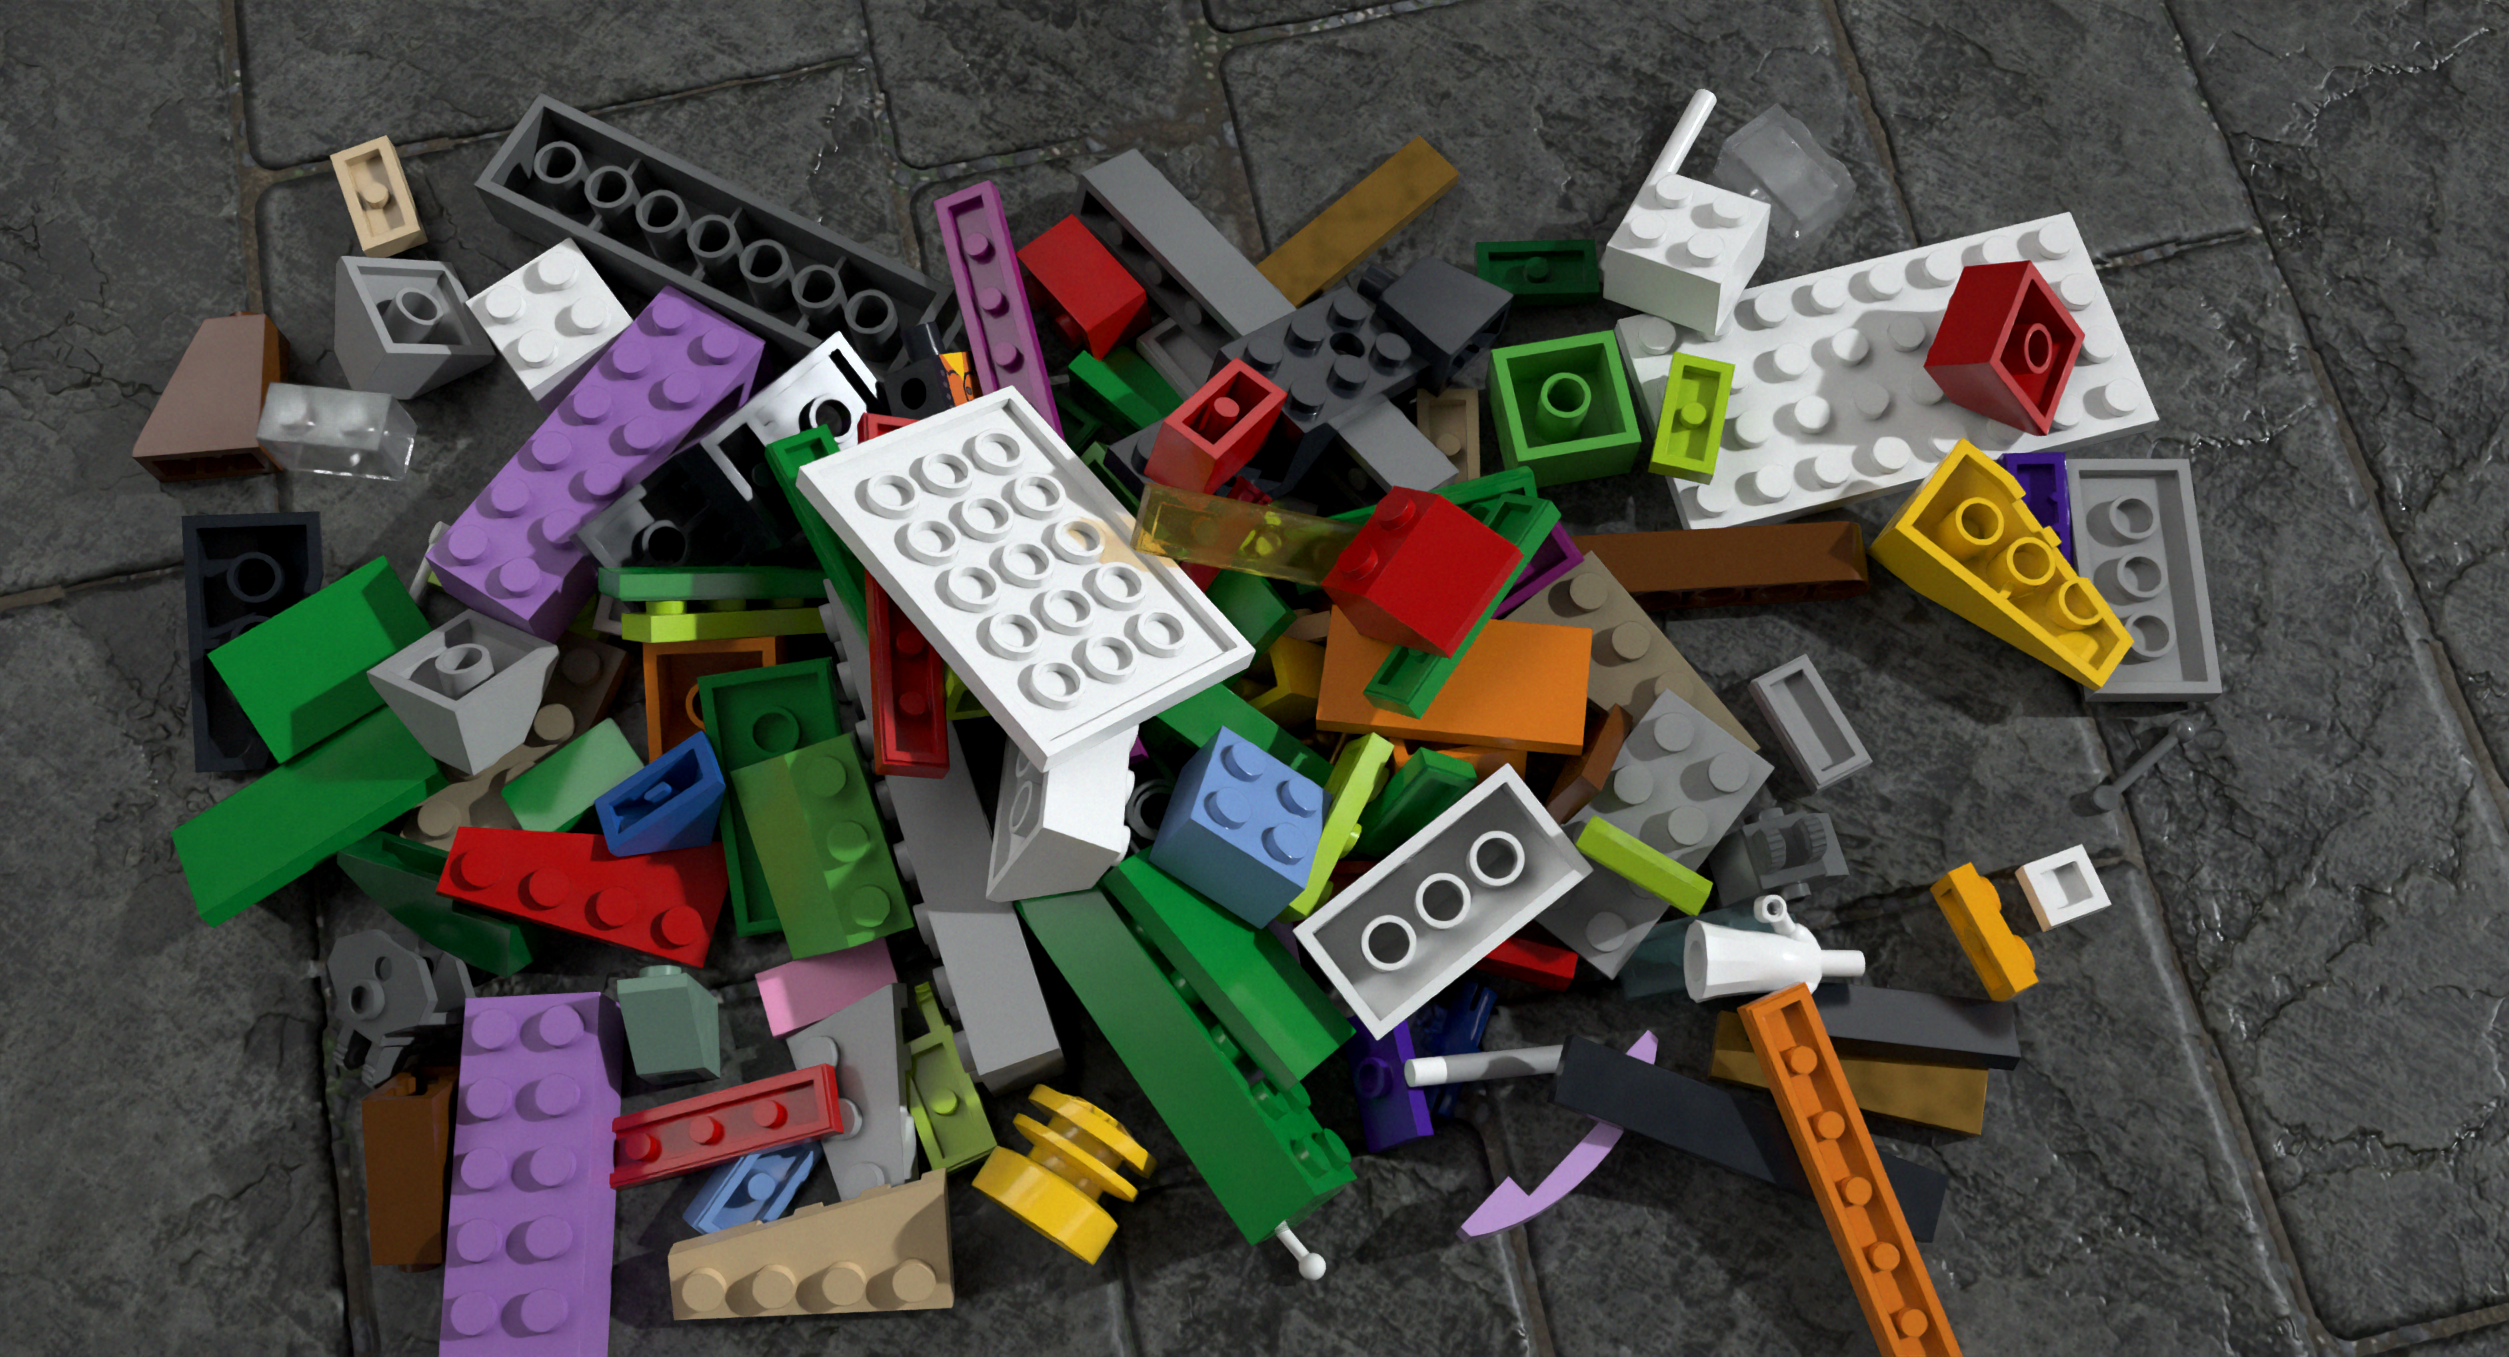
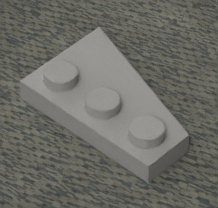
M890 983L786 1039L796 1070L824 1063L834 1066L839 1096L838 1104L844 1133L820 1140L841 1201L860 1197L862 1190L890 1183L892 1188L919 1180L916 1126L914 1116L907 1111L905 1071L912 1070L910 1045H903L901 1009L908 1008L906 983Z

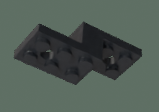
M1347 285L1218 349L1206 383L1237 357L1284 390L1288 395L1266 445L1196 511L1144 474L1162 423L1167 417L1107 448L1102 464L1185 549H1188L1237 482L1236 479L1239 475L1273 500L1281 497L1318 476L1340 426L1423 381L1431 364ZM1333 349L1342 350L1350 355L1339 356Z
M837 331L828 336L737 410L707 426L570 535L569 539L598 573L599 567L744 566L755 556L783 546L803 529L764 456L766 444L818 427L816 423V410L820 404H824L834 408L841 418V432L838 437H834L840 451L858 445L857 424L863 412L892 416L886 391L843 335ZM654 530H663L675 539L678 553L672 564L660 563L652 557L648 542ZM687 600V610H692L703 600ZM622 601L631 613L646 612V601Z

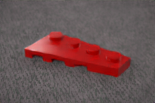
M459 826L435 895L699 971L704 965L729 884L723 842L711 841V844L707 846L617 857L609 852L605 835Z

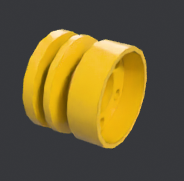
M1037 1084L1028 1099L1037 1109L1051 1119L1046 1127L1020 1113L1013 1120V1124L1034 1147L1026 1157L1008 1148L996 1146L971 1185L1032 1229L1086 1263L1094 1266L1118 1228L1113 1218L1097 1204L1103 1192H1106L1119 1199L1134 1203L1139 1195L1138 1190L1118 1175L1116 1171L1121 1165L1149 1179L1158 1162L1141 1147L1128 1128L1106 1112L1078 1096L1059 1093L1045 1085Z

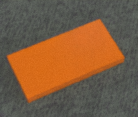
M1332 605L1316 713V729L1364 735L1374 732L1384 737L1581 756L1593 628L1489 619L1421 719L1418 720L1373 707L1362 692L1396 644L1359 634L1338 606Z

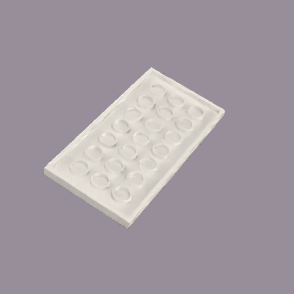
M2070 212L1745 289L1715 336L1649 313L1619 319L1614 330L1653 443L1669 366L1674 351L1736 364L1715 472L1710 485L1665 476L1684 530L1770 525L1915 489L1962 437L1997 463V458L2002 453L2065 452L2149 431L2159 421V417ZM2031 260L2085 334L2047 436L2031 435L1953 404L1923 368L1928 350L1934 342L1947 310L1949 299L1954 293L1965 266Z

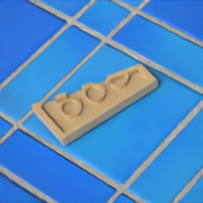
M946 1167L923 1173L921 1180L891 1188L890 1183L862 1190L860 1197L832 1205L823 1206V1203L819 1202L795 1209L792 1216L764 1224L760 1220H755L674 1243L668 1254L674 1320L952 1308L955 1298Z

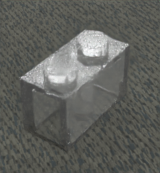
M1778 103L1724 140L1713 171L1733 193L1771 204L1768 230L1790 253L1841 218L1857 187V183L1851 178L1846 166L1838 159L1831 158L1813 140L1806 125L1799 119L1791 117Z
M270 382L255 439L285 470L404 481L418 426L392 394Z

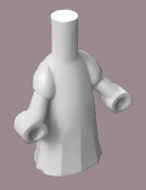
M1778 895L1760 896L1754 901V917L1761 923H1770L1775 933L1713 925L1695 919L1689 925L1685 936L1683 953L1685 985L1690 998L1694 999L1696 1003L1721 997L1774 992L1795 982H1806L1812 995L1822 977H1862L1865 971V958L1859 950H1821L1816 938L1808 928L1792 921L1787 913L1785 901ZM1768 904L1771 906L1770 914L1767 911Z

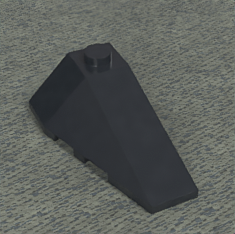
M321 512L181 516L195 772L267 769L272 752L207 654L320 591L324 578Z

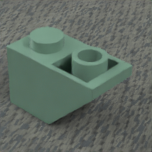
M672 965L645 967L639 970V978L617 980V995L636 1074L653 1086L720 1079L718 1000L688 973H681L680 967Z

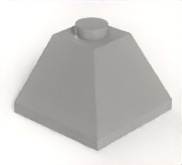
M341 256L336 263L334 352L356 399H414L493 361L496 353L484 329L465 303L469 298L451 262Z
M467 609L366 673L370 684L430 756L475 776L483 769L494 765L502 756L525 741L560 655L557 645L472 609Z

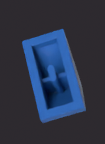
M700 730L594 800L610 853L621 857L711 844L726 785L707 734Z

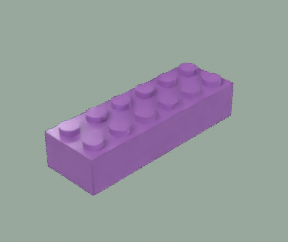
M666 284L424 556L444 590L481 614L554 644L575 620L593 594H597L599 591V573L569 539V536L707 426L737 410L775 380L776 377L767 342Z
M601 992L465 998L439 1357H608L616 1190L610 1188L609 1179L610 1173H614L616 1133L612 1132V1121H614V1118L620 1117L625 1024L620 1004Z

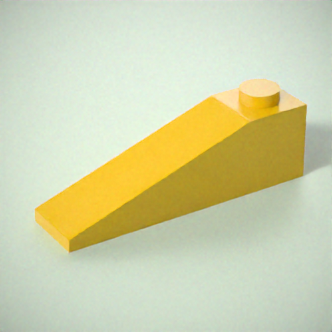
M1962 437L1901 505L1866 553L1916 592L2096 692L2103 687L2134 643L2133 638L2089 578L2078 577L2056 546L2061 544L2062 541L2049 525L2043 529L2021 499L2026 495V492L2015 477Z

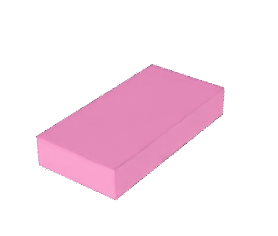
M886 936L848 949L798 959L755 974L771 1032L777 1041L805 1030L890 983H900Z

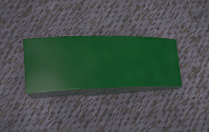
M383 831L371 834L338 851L337 864L364 893L398 922L432 945L462 961L508 978L544 955L547 927L435 895L449 855L448 851Z

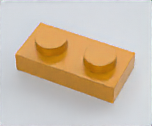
M1971 862L1948 872L1930 888L1931 893L1992 1000L2005 1002L2039 982L2034 973L2035 961L2029 947L2021 937L2011 933L2000 914L2001 902L1997 891L1987 878L1978 875Z

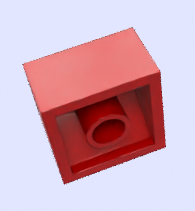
M2031 260L1965 266L1954 293L1949 299L1947 310L1934 342L1928 350L1923 368L1953 404L2031 435L2047 436L2085 334Z
M1394 485L1388 495L1377 504L1373 515L1352 543L1341 552L1337 563L1320 585L1359 634L1450 659L1524 555L1517 546L1440 494Z

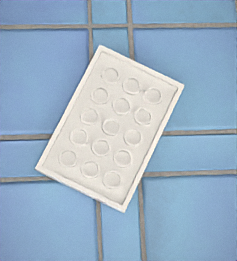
M1012 385L799 467L796 487L1041 774L1248 668L1256 652L1251 644Z

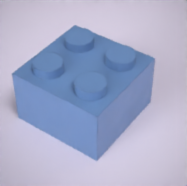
M1222 725L1182 767L1148 861L1262 930L1305 890L1332 794Z

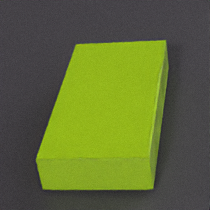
M1593 815L1575 844L1578 847L1576 850L1690 916H1693V914L1695 916L1698 915L1710 894L1713 885L1711 881L1596 815Z

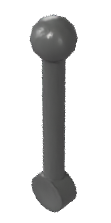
M2187 719L2174 720L2169 725L2168 735L2110 786L2102 785L2092 792L2089 799L2092 808L2100 813H2108L2113 810L2119 803V795L2177 743H2187L2192 740L2195 734V727L2192 722Z

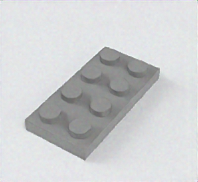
M2066 459L2074 571L2078 577L2089 578L2134 640V643L2101 689L2095 692L2083 685L2085 702H2213L2222 694V686L2189 459Z
M1666 687L1625 740L1602 791L1565 825L1561 824L1559 827L1575 846L1587 823L1593 815H1596L1691 871L1696 872L1775 767ZM1581 853L1594 871L1532 920L1570 950L1578 953V956L1612 981L1670 904Z

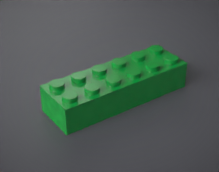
M1125 854V856H1124V858H1123L1122 861L1126 860L1127 858H1129V857H1131V856H1127V855ZM1110 866L1091 889L1020 899L1013 902L1251 1246L1297 1226L1357 1179V1176L1348 1165L1351 1162V1155L1343 1141L1332 1130L1328 1128L1323 1130L1307 1108L1311 1105V1101L1302 1084L1298 1082L1284 1095L1278 1091L1104 884L1102 879L1114 866Z

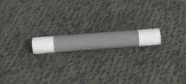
M1563 1045L1408 1059L1404 1067L1405 1079L1410 1087L1555 1073Z

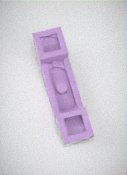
M1648 1030L1626 1054L1654 1065L1658 1039ZM1599 1122L1530 1196L1508 1176L1455 1234L1464 1243H1469L1504 1233L1533 1219L1557 1203L1593 1171L1614 1147L1624 1131Z

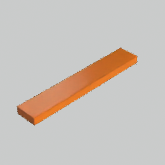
M1795 982L1738 1007L1739 1016L1881 1356L1963 1357L1806 982Z

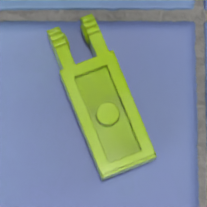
M925 982L914 987L916 992L915 999L931 1033L909 1042L901 1014L903 1045H910L912 1070L905 1071L907 1105L911 1115L914 1116V1123L932 1170L946 1167L948 1177L988 1159L995 1147L1000 1146L977 1086L972 1082L969 1073H965L953 1039L954 1028L950 1024L947 1025L934 989L930 982Z

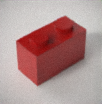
M1073 214L1015 253L1029 306L1037 312L1042 308L1046 310L1054 319L1052 324L1058 336L1072 351L1080 347L1082 351L1085 350L1099 362L1152 324L1146 291Z
M1234 358L1163 421L1144 474L1196 511L1266 445L1288 393L1239 358Z

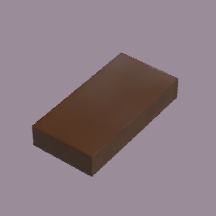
M1617 703L1584 732L1582 755H1569L1544 805V808L1558 826L1569 822L1602 791L1633 725V716Z

